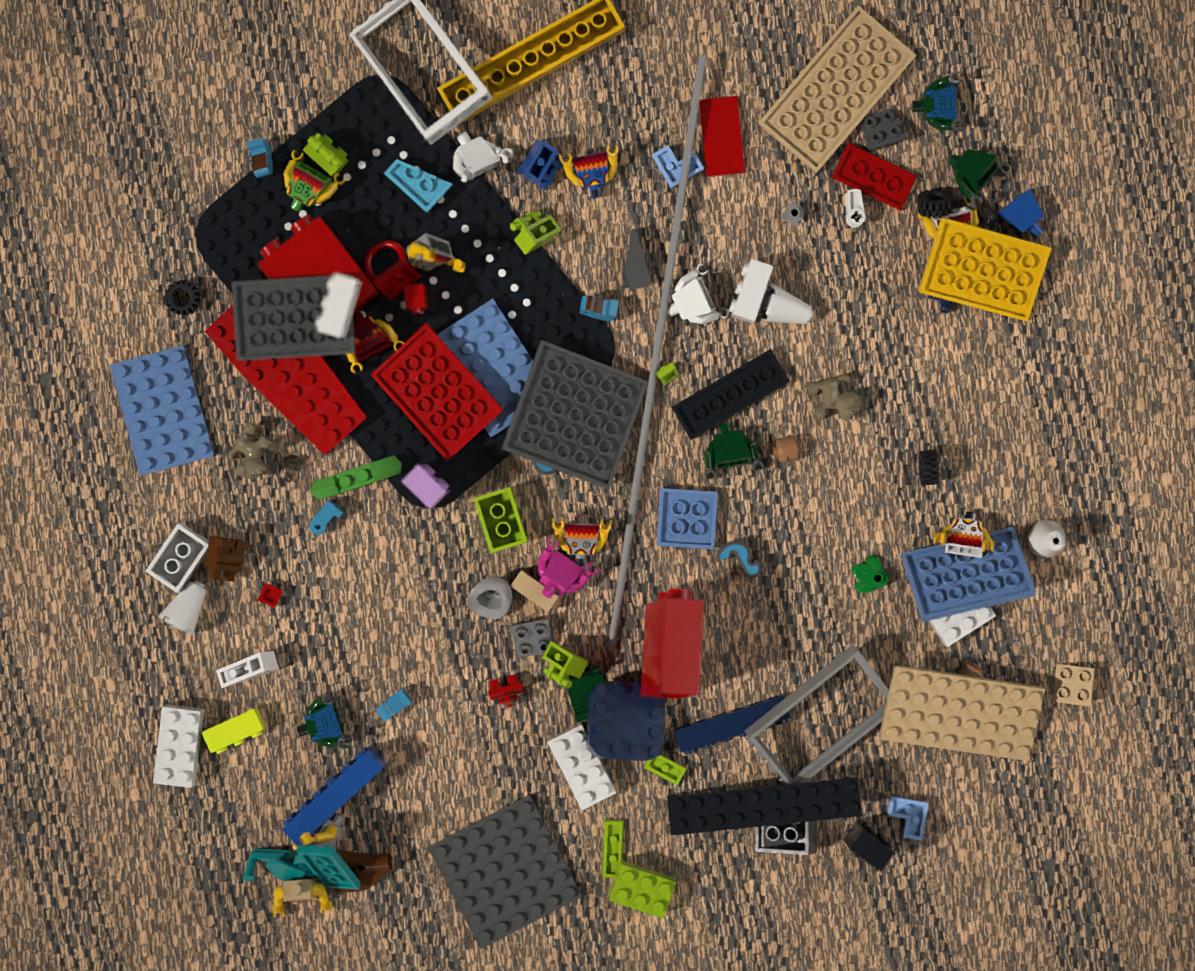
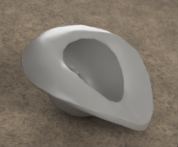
M488 577L480 581L471 590L467 598V605L479 616L499 619L510 608L512 591L509 584L503 578Z

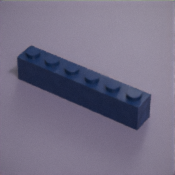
M783 694L674 728L680 752L690 754L696 751L695 748L702 746L704 749L714 746V742L720 740L724 743L731 741L732 737L740 735V737L747 736L744 730L784 700ZM789 711L774 723L776 725L786 723L787 719L791 718Z

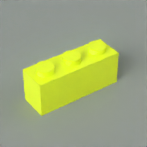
M255 707L210 727L201 733L210 753L216 751L219 754L228 750V745L234 743V746L244 743V738L251 736L253 739L262 735V730L266 726L258 708Z

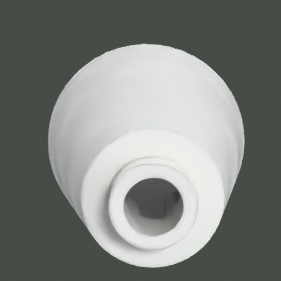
M771 283L768 285L770 289L765 290L759 308L761 316L758 315V319L760 321L806 324L812 320L813 311L810 305L775 284Z
M1043 520L1031 527L1028 532L1027 542L1030 550L1035 555L1042 558H1052L1063 550L1066 536L1063 528L1058 523L1051 520Z
M196 580L194 583L189 582L160 613L158 618L163 619L165 617L164 622L181 631H188L187 634L192 636L206 595L205 585Z

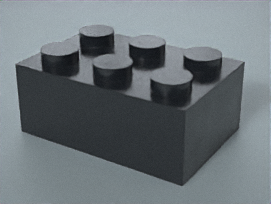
M856 820L843 838L851 851L880 872L895 854L891 849L893 846L888 839L879 832L876 834L872 827L864 821L859 823Z

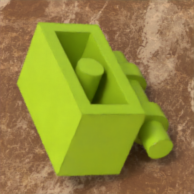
M319 133L315 136L312 135L308 139L309 143L303 149L310 158L333 178L349 162L346 158L348 154L340 147L337 149L331 145L333 141L326 134L323 136Z
M539 210L530 211L523 218L518 217L510 224L511 230L515 231L518 229L522 231L514 240L525 255L550 242L562 230L551 214L540 219L541 212Z
M550 641L542 657L551 664L550 667L544 669L547 677L553 681L556 680L558 685L566 688L572 686V682L568 678L569 675L580 679L589 662L570 649Z

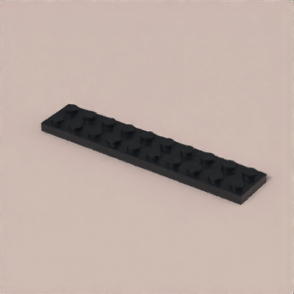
M858 777L667 797L671 836L863 816Z

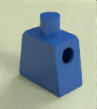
M1030 189L1026 190L997 213L1019 235L1028 230L1035 238L1043 232L1037 221L1044 217Z

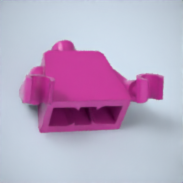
M552 537L547 539L548 546L544 548L538 560V573L541 576L539 582L545 586L542 594L547 598H552L554 593L562 596L564 593L571 594L581 590L590 580V575L598 572V568L593 573L589 571V567L593 564L590 563L587 565V571L584 573V568L557 550L552 552V549L556 548L559 544L557 540L554 546H550L549 541Z

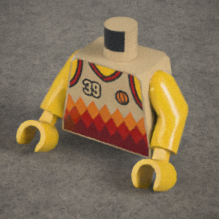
M317 880L284 881L283 886H278L274 889L273 916L275 918L277 913H282V917H284L285 907L283 903L319 900L321 902L320 913L324 914V910H328L331 913L332 901L328 900L324 885Z

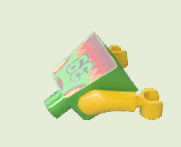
M293 150L291 154L293 160L289 161L284 171V181L287 188L286 194L294 198L291 204V208L301 211L304 204L310 207L313 204H320L326 201L338 189L337 186H342L345 183V178L342 182L336 180L340 173L335 174L334 182H331V178L302 162L304 160L303 152L299 158H295L297 150Z

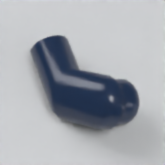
M928 295V298L939 301L942 313L947 314L953 308L952 301Z

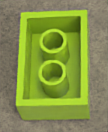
M511 487L473 498L490 553L528 542Z
M620 860L607 896L609 901L664 919L676 881L674 877Z

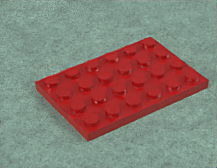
M428 323L424 324L371 374L375 381L447 461L505 410Z

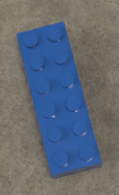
M372 746L368 749L364 747L354 757L356 759L354 762L350 760L342 767L340 775L336 773L328 780L326 788L322 786L314 793L312 801L307 799L298 808V814L294 811L283 822L285 824L282 829L283 832L297 847L301 844L299 838L302 834L309 832L311 835L384 768L387 762Z

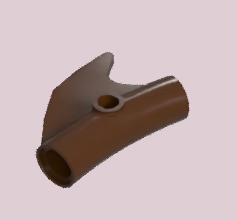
M337 848V853L359 879L361 886L359 890L336 888L335 891L340 893L367 890L389 870H392L391 854L359 853Z

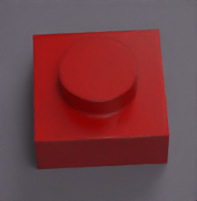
M265 583L257 601L276 608L283 590Z

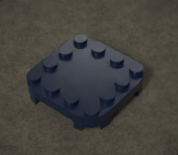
M606 681L594 686L587 698L589 700L587 738L585 739L586 746H588L591 753L600 759L641 762L658 757L664 744L665 699L641 697V683Z

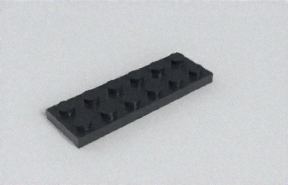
M769 349L671 408L689 439L692 440L790 381L774 353Z

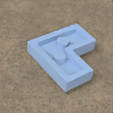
M669 145L652 154V157L669 187L673 188L679 184L683 159L677 161ZM695 152L691 154L688 179L704 170Z
M890 795L887 815L905 818L903 838L922 841L929 803Z

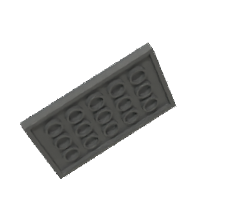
M333 276L232 282L237 361L355 354L353 315L346 339L317 331V318L323 313L322 301L324 296H328L330 289L327 288L329 278Z

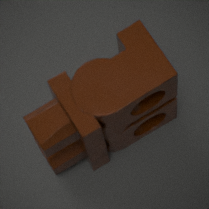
M210 536L207 560L204 562V566L209 567L207 577L214 580H220L221 577L222 580L234 582L236 572L242 573L243 567L241 566L244 562V551L249 550L250 543L238 539Z

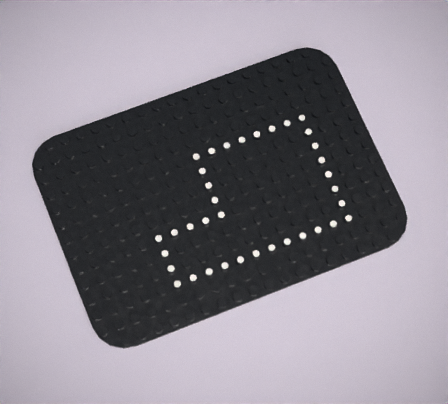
M379 75L368 76L355 83L271 154L273 174L256 178L253 170L250 171L213 202L199 218L195 232L197 248L205 262L232 294V282L269 280L258 266V263L265 259L260 251L277 238L282 244L292 238L295 234L290 228L306 215H310L313 221L317 217H321L364 273L366 254L375 244L386 240L395 241L402 245L407 253V247L427 233L449 241L453 257L466 264L464 272L454 271L453 266L445 263L427 271L415 267L421 277L411 285L424 284L427 289L428 310H424V314L413 315L406 310L404 291L390 300L378 288L377 290L380 294L356 313L361 312L364 318L372 316L374 320L380 319L388 323L398 335L397 339L405 343L426 323L439 334L491 299H494L532 360H534L541 340L610 367L614 358V336L606 322L580 313L583 295L542 246L527 255L523 253L514 240L522 231L518 229L513 231L510 228V224L518 218L482 174L473 178V180L462 182V177L453 169V156L459 146L448 133L431 145ZM390 76L427 128L435 124L437 120L415 93L401 80ZM319 133L323 136L326 134L333 141L331 144L336 149L340 147L348 154L346 158L349 162L339 172L340 175L336 178L338 182H342L345 178V183L342 186H337L338 189L326 201L320 204H313L310 207L304 204L301 211H296L291 208L294 198L286 194L287 188L284 181V171L289 161L293 160L292 151L297 150L295 158H299L303 152V163L332 179L331 182H334V178L303 151L309 143L308 139L312 135L315 136ZM398 159L444 181L450 182L453 186L426 213L384 173ZM385 248L377 252L372 260L373 272L380 276L400 260L398 252L392 248ZM391 342L392 346L360 361L363 365L362 371L358 365H354L355 374L351 371L352 362H349L346 354L323 356L329 367L335 371V375L340 382L346 386L352 398L357 401L360 409L368 416L350 435L373 462L393 455L397 457L401 462V473L387 479L399 494L412 505L429 509L402 482L418 464H428L436 472L434 476L437 479L442 478L449 484L448 489L450 492L434 507L441 508L456 500L511 454L501 449L509 426L493 437H490L484 428L456 455L447 461L371 376L377 368L396 352L393 342ZM397 343L396 349L398 350L403 344Z

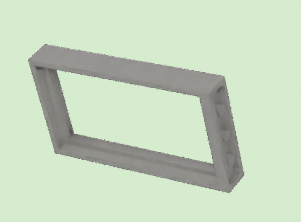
M851 645L744 730L748 735L746 738L747 742L752 748L756 746L759 749L757 754L763 761L768 760L770 763L768 765L769 769L774 775L778 773L781 776L778 780L782 785L805 783L882 722L886 703L793 777L788 774L758 737L761 732L853 659L856 660L887 700L889 689L854 645Z

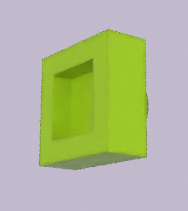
M672 362L662 366L656 373L664 386L679 376Z

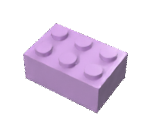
M418 464L402 482L431 509L450 492L448 489L449 484L442 478L437 479L434 476L436 472L428 464Z

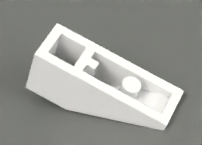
M274 651L257 653L216 671L221 688H226L278 670L279 667Z

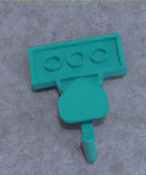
M307 844L306 846L298 845L297 851L254 849L250 853L243 876L244 881L254 880L253 872L256 862L260 861L266 862L268 870L280 880L295 881L303 876L318 879L325 888L359 890L361 886L359 879L335 848L329 845H324L323 847Z

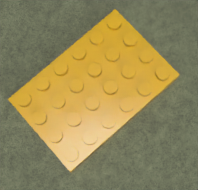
M941 217L918 292L1028 322L1052 248Z

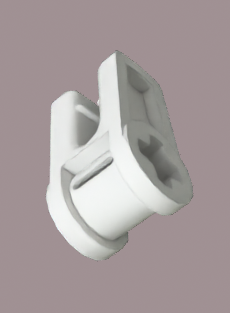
M851 189L846 193V221L850 227L857 228L865 220V211L861 190ZM854 214L860 217L857 222H855V219H851Z

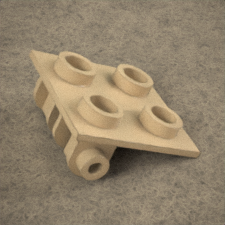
M1056 664L1053 702L1091 707L1095 668Z

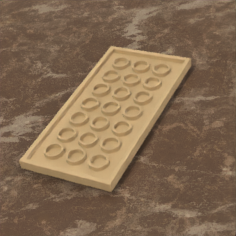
M858 5L758 122V125L813 172L817 173L917 55Z
M894 665L879 738L886 741L1029 761L1045 688L1042 686Z

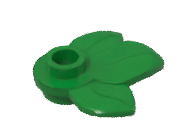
M868 556L866 564H857L851 568L853 575L859 580L854 587L858 592L869 593L874 588L884 587L888 582V575L882 570L881 562L876 557ZM876 575L881 576L882 579L880 582L875 581Z

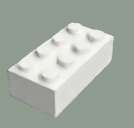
M168 704L162 707L153 783L192 788L196 784L204 709Z
M582 722L549 738L547 743L581 810H584L616 794V789L601 759L596 758L588 746H586L587 731Z

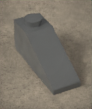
M636 228L631 231L624 272L625 276L622 277L625 288L629 287L630 291L652 285Z

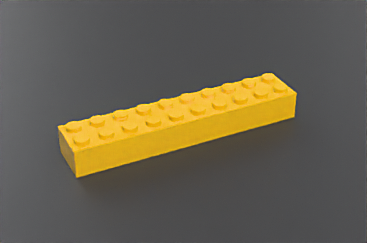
M593 0L471 68L493 98L462 122L625 32V26L611 1ZM465 73L437 88L449 111H452L478 91Z

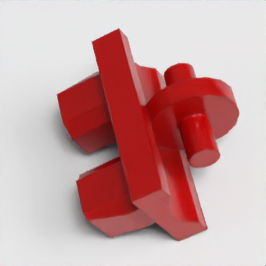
M516 674L507 677L508 686L501 687L500 679L490 680L489 697L491 701L498 699L499 705L507 703V707L511 708V702L518 700L515 694L525 692Z

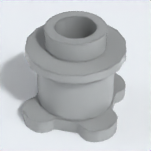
M790 203L782 214V219L788 220L793 226H796L803 218L804 210L799 204ZM791 211H796L797 216H792Z

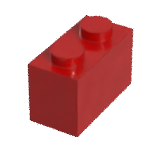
M424 284L405 285L406 310L413 315L424 314V310H428L426 286Z

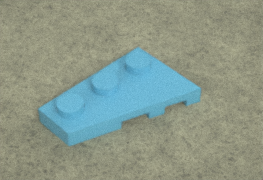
M398 159L384 173L426 213L453 186L450 182L444 181Z

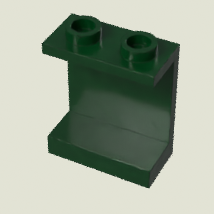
M595 664L586 666L580 679L572 675L568 677L572 682V686L567 688L577 723L588 720V694L594 686L605 682L600 666L596 667Z

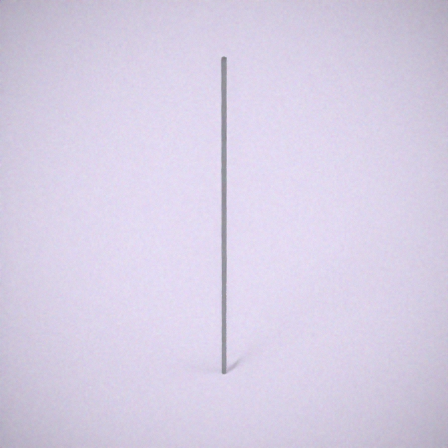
M699 55L608 640L609 646L616 645L657 380L656 373L659 367L706 56Z

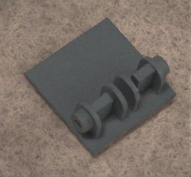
M895 107L866 116L859 123L867 140L869 151H875V149L881 147L885 148L886 145L891 146L893 143L903 142L904 139H908Z
M544 617L540 620L510 625L517 658L544 654L550 641L553 642L548 618L545 619Z

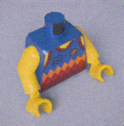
M608 143L606 152L572 158L568 151L566 159H562L561 154H559V159L563 163L567 178L575 186L581 187L582 190L590 189L591 199L603 197L601 186L608 185V181L613 179L617 170L618 144L616 143L614 150L609 149Z

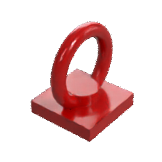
M381 241L371 247L366 254L364 260L366 275L390 300L404 291L405 285H411L421 277L418 271L408 262L407 253L403 246L395 241ZM385 248L396 250L400 260L380 276L376 275L372 270V260L375 254Z

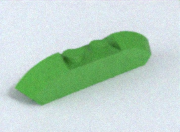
M393 455L314 481L310 493L321 500L400 474L401 462Z

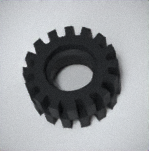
M927 189L925 192L922 191L918 194L917 211L922 216L926 215L927 218L930 216L936 218L938 216L941 218L942 215L948 216V214H951L953 195L947 192V190L931 189L929 191Z
M179 280L174 281L172 285H168L169 288L165 290L166 296H164V299L170 311L178 315H189L194 313L195 309H198V305L201 303V294L193 283ZM182 290L187 291L190 295V300L185 305H179L176 302V294Z
M936 450L919 451L918 465L921 485H937L939 482V461Z

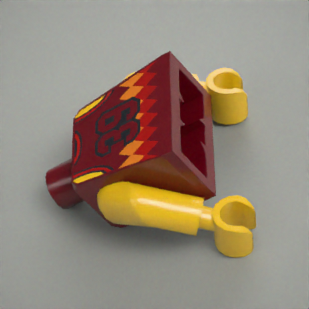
M361 312L353 315L355 354H346L349 362H352V373H356L354 365H358L362 371L363 365L360 361L392 346L391 342L394 343L393 347L396 351L397 343L404 344L403 341L397 339L398 335L388 323L380 319L374 320L372 316L364 318Z

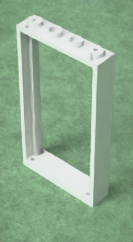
M420 0L389 1L380 11L371 14L367 21L357 25L349 34L431 145L493 98ZM410 2L414 4L478 90L429 128H427L363 40V38Z

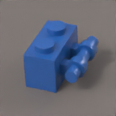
M535 140L516 173L530 183L539 184L541 182L539 188L546 191L547 187L553 183V177L557 170L560 171L563 166L559 159V154L554 159L558 150L544 140Z

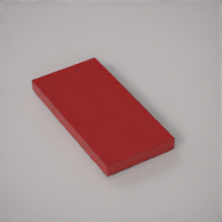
M737 96L700 100L699 110L706 177L745 173Z
M848 143L831 178L853 189H860L861 193L901 211L917 175Z

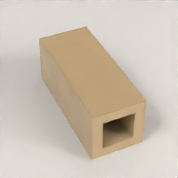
M524 570L519 572L510 585L547 612L550 609L554 611L560 602L558 600L559 595L554 593L552 598L545 597L542 594L545 586Z

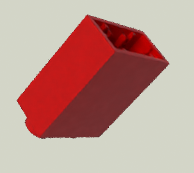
M310 215L302 217L290 228L295 234L284 244L277 238L260 251L265 259L259 262L258 266L269 280L334 276V273L339 275H350V278L360 281L362 285L353 314L380 294L321 217H317L314 221Z
M668 589V592L658 593L657 601L648 603L645 606L641 697L682 699L699 696L703 600H691V590Z

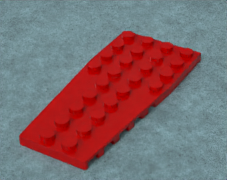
M233 305L204 331L237 370L324 455L328 454L367 419L368 416L363 413L357 401L352 398L346 386L340 382L335 375V371L329 367L323 356L237 361Z

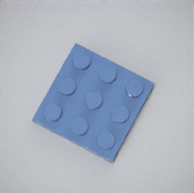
M660 488L657 546L714 549L718 492Z

